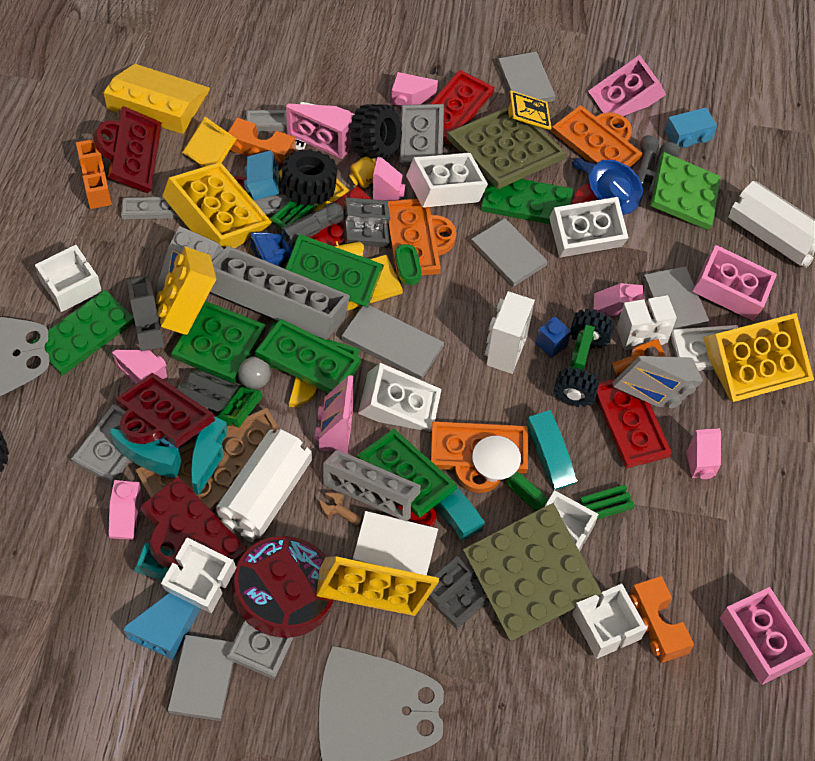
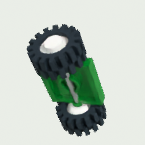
M585 309V312L579 310L573 317L570 330L572 339H577L570 367L569 370L564 368L558 372L553 393L556 394L555 397L557 399L561 398L560 401L563 403L565 401L568 402L567 405L575 404V407L580 405L586 407L587 405H592V402L594 403L599 386L598 379L593 374L588 375L589 372L586 370L583 372L590 345L591 348H595L596 345L598 348H602V346H607L610 343L614 321L613 319L610 320L609 315L604 316L605 313L602 311L597 313L595 309L592 312L589 309Z

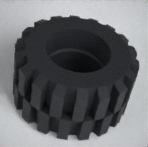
M365 104L356 109L355 115L352 116V123H350L351 144L354 146V151L358 153V156L389 159L395 155V152L399 149V144H401L402 123L400 122L399 114L396 113V109L386 104Z
M302 149L299 152L294 151L291 155L286 156L282 166L281 187L282 192L286 193L285 196L287 198H292L293 202H300L301 205L310 204V206H314L316 203L319 205L323 204L324 201L327 202L330 200V197H333L336 187L337 165L333 159H330L329 155L322 154L321 151H313V149Z

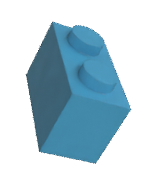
M702 108L669 117L665 132L670 141L677 144L679 148L689 147L693 144L712 140L717 124L708 109Z
M272 150L248 156L247 166H245L247 180H244L246 191L251 193L254 200L279 194V165Z

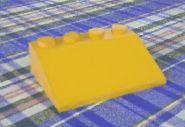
M133 64L111 80L104 91L107 110L119 113L121 107L125 106L162 122V128L184 134L210 88Z
M221 162L169 177L162 195L192 232L219 243L223 249L227 246L237 248L249 240L253 232L259 233L272 223Z
M797 313L703 337L709 361L731 402L814 380Z
M336 556L325 557L319 569L316 596L416 616L439 583V578Z

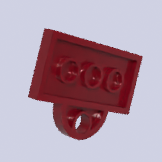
M122 106L119 110L118 121L107 120L98 126L94 132L93 140L97 150L105 158L111 160L108 178L145 193H149L152 190L162 122ZM101 134L107 135L109 140L104 139Z
M151 373L115 398L117 406L126 411L120 420L123 436L128 441L136 444L151 443L162 437L178 448L215 421L214 414L154 373Z
M179 476L142 504L140 508L156 525L150 537L149 547L155 560L164 567L170 568L172 563L178 565L179 569H183L178 564L176 556L186 538L200 543L233 561L247 549ZM160 547H170L173 551V555H163L160 550Z

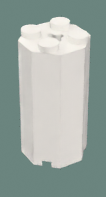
M752 181L742 191L740 201L734 203L728 217L800 266L807 268L813 261L814 257L812 256L815 254V219L759 182Z
M278 429L275 433L273 430L267 432L216 507L221 522L230 531L235 530L241 533V536L249 542H254L256 538L262 537L312 461V452L308 447L305 451L300 447L303 442L299 438L282 429Z

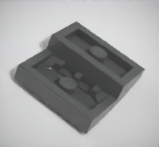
M346 197L344 202L345 244L361 242L364 246L388 247L390 244L388 201Z
M198 369L191 372L188 381L178 385L177 389L200 405L219 412L228 404L241 385L234 384Z
M458 556L433 576L439 578V583L428 599L456 629L489 601L479 579L475 576V571Z

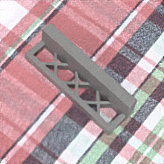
M336 450L323 463V481L325 486L406 522L410 519L411 502L420 494L421 485L340 450ZM332 474L336 475L340 482L333 480ZM351 483L356 484L361 492L356 490ZM372 492L378 494L383 501L376 499ZM393 501L403 505V510L397 508Z

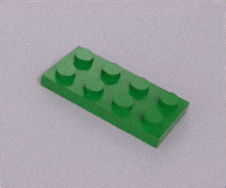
M520 179L497 189L487 180L488 184L485 189L481 211L551 224L549 216L554 207L571 204L573 188Z
M299 234L286 270L350 295V302L368 308L384 265Z
M106 290L102 291L48 330V341L45 344V351L49 354V364L63 376L134 324V317ZM38 337L31 343L34 344L38 342L40 337Z
M283 319L277 322L256 350V357L327 393H330L348 375L353 376L361 364V358Z
M395 429L389 431L357 455L358 459L421 485L420 494L411 502V511L419 518L457 490V485L451 478Z

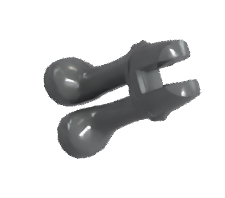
M647 135L642 137L640 141L643 158L636 174L639 176L642 186L644 181L650 183L648 196L652 197L660 156L665 152L677 157L680 149L673 142L663 143L654 171H651L650 167L657 153L659 141L656 137Z

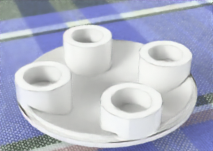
M489 436L477 443L473 450L472 459L477 471L485 476L488 481L495 482L509 478L519 469L521 454L516 444L508 438Z

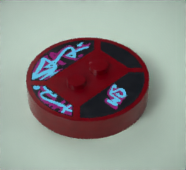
M290 536L270 537L252 545L241 556L233 578L232 595L239 614L256 630L274 637H297L316 629L326 619L334 602L333 599L316 596L319 569L326 555L313 544Z

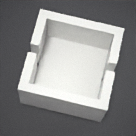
M77 245L35 264L41 283L61 312L102 292L97 274L86 261Z
M668 295L648 299L654 319H651L644 299L623 304L616 328L624 350L633 349L654 339H659L661 345L668 343L677 319Z
M554 490L545 507L554 503L580 551L593 530L599 514Z
M186 538L176 556L178 564L183 567L182 571L178 565L172 563L161 585L165 591L212 613L222 595L220 586L226 588L236 570V565L232 559Z
M622 584L603 591L600 597L594 595L577 602L576 608L572 613L596 659L616 651L619 645L623 648L641 640L647 630Z

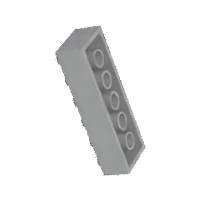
M227 246L212 261L216 281L210 292L231 300L236 304L248 307L255 312H260L277 321L283 319L325 340L330 337L346 317L350 298L348 294L230 246Z

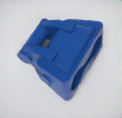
M257 232L251 234V248L257 258L279 267H283L284 263L290 259L293 247L287 244L283 235Z

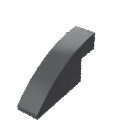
M146 275L127 279L140 350L146 351L164 347L150 276Z

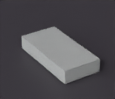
M246 110V121L255 123L257 131H287L286 110Z

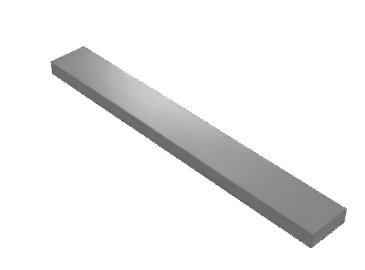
M273 195L254 200V202L267 217H272L292 198H287L285 195ZM163 197L122 198V219L180 218Z

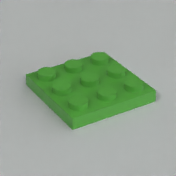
M664 152L660 156L650 206L709 230L713 225L721 176Z

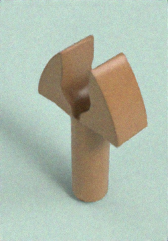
M325 493V498L335 504V506H329L320 500V508L328 520L331 515L338 514L356 526L361 525L363 518L342 505L344 500L343 494Z

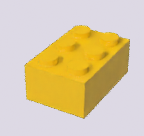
M185 246L182 253L176 256L172 273L169 272L167 274L165 286L162 291L157 293L155 304H157L158 308L157 316L160 319L161 327L185 335L188 334L216 281L211 255Z

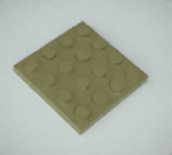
M508 107L452 130L447 135V139L461 153H471L481 173L497 189L562 161L566 157V152L540 127L515 120L513 116L509 118Z
M554 503L463 549L510 641L575 609L577 602L602 594Z

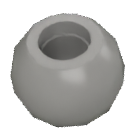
M256 357L245 359L240 364L238 370V377L241 383L251 389L264 387L271 376L269 364Z

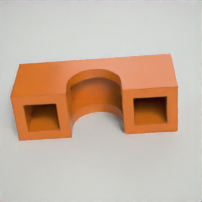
M236 118L228 131L229 134L237 138L230 149L232 152L251 156L272 150L281 168L286 156L296 151L294 136L275 131L271 138L260 140L257 139V125L240 118Z
M94 140L76 142L90 209L112 205L102 155L97 150Z
M660 576L635 584L629 597L647 628L645 633L648 634L651 640L650 647L653 654L658 656L661 663L689 654L694 647V643L684 622L671 625L665 623L659 617L658 611L668 608L673 599L663 577Z

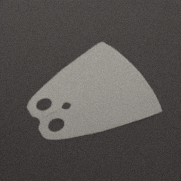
M0 317V396L35 379L48 368L49 354L45 351V344L48 341V329L46 326L27 320ZM31 331L40 333L39 341L34 344L26 341V336ZM19 349L20 355L13 356V351ZM32 356H38L41 359V364L35 369H30L26 365L27 360Z
M332 646L324 670L319 704V741L322 761H391L434 745L443 735V721L439 717V708L444 702L442 686L433 678L399 663L366 653ZM424 687L432 689L435 695L433 701L427 704L422 703L418 699V692ZM408 706L411 709V713L404 715L402 713L403 707ZM426 719L433 723L434 731L431 735L422 736L419 734L417 725L421 720Z

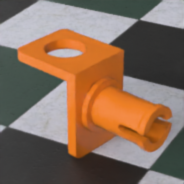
M659 339L633 348L631 356L612 362L616 375L619 376L638 356H645V350L648 347L652 346L658 350L657 357H666Z

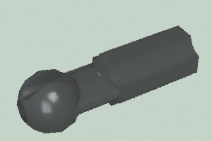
M328 203L323 209L283 227L281 232L283 238L289 246H293L299 234L311 237L319 233L320 230L341 222L344 217V209L338 203Z

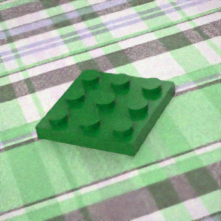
M205 301L188 334L182 335L171 355L175 360L235 384L240 364L252 355L266 331V325Z

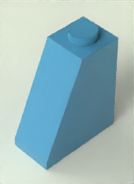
M169 593L126 625L124 633L128 640L173 660L201 608Z

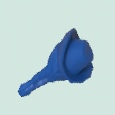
M576 158L572 162L574 168L588 174L590 187L598 200L618 197L622 215L632 213L641 203L643 195L642 184L639 176L629 166L617 160H601L597 164L585 162L582 158Z

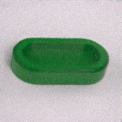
M409 244L400 245L395 250V262L399 279L406 285H415L421 280L422 275L417 250Z
M515 472L512 476L506 478L509 488L532 509L538 511L545 507L548 502L545 495L523 475Z

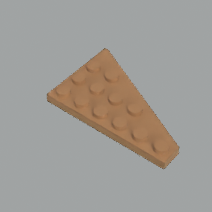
M268 408L248 416L239 428L235 427L234 423L231 426H227L228 434L221 443L224 457L201 493L197 495L211 511L217 507L267 432L273 430L275 433L278 430V425ZM196 441L178 449L182 464L177 477L179 476L193 492L191 468ZM143 467L135 469L149 498L153 497L174 480V478L159 475Z

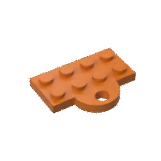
M580 105L552 126L551 132L589 163L597 164L601 160H617L631 167L642 157V152L629 143L632 134L630 122L620 114L602 113L594 116ZM613 124H620L622 128H616Z
M418 199L388 201L390 213L388 229L397 278H399L395 262V250L403 244H409L416 248L422 270L421 276L440 274L439 255L449 252L456 242V228L453 223L443 216L431 215L430 207L423 208ZM448 232L450 233V236L443 237L440 235V233Z
M432 422L431 462L439 469L455 470L457 481L466 490L474 493L489 492L496 488L501 480L490 482L477 471L472 459L475 446L479 441L489 436L508 438L516 444L521 454L520 467L516 472L527 473L528 426ZM479 475L484 477L486 482L484 484H476L472 478Z

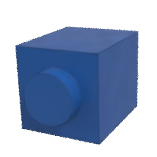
M553 317L539 328L536 345L553 358L568 346L571 330L558 318Z

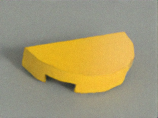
M296 377L289 407H300L302 404L313 400L318 388Z

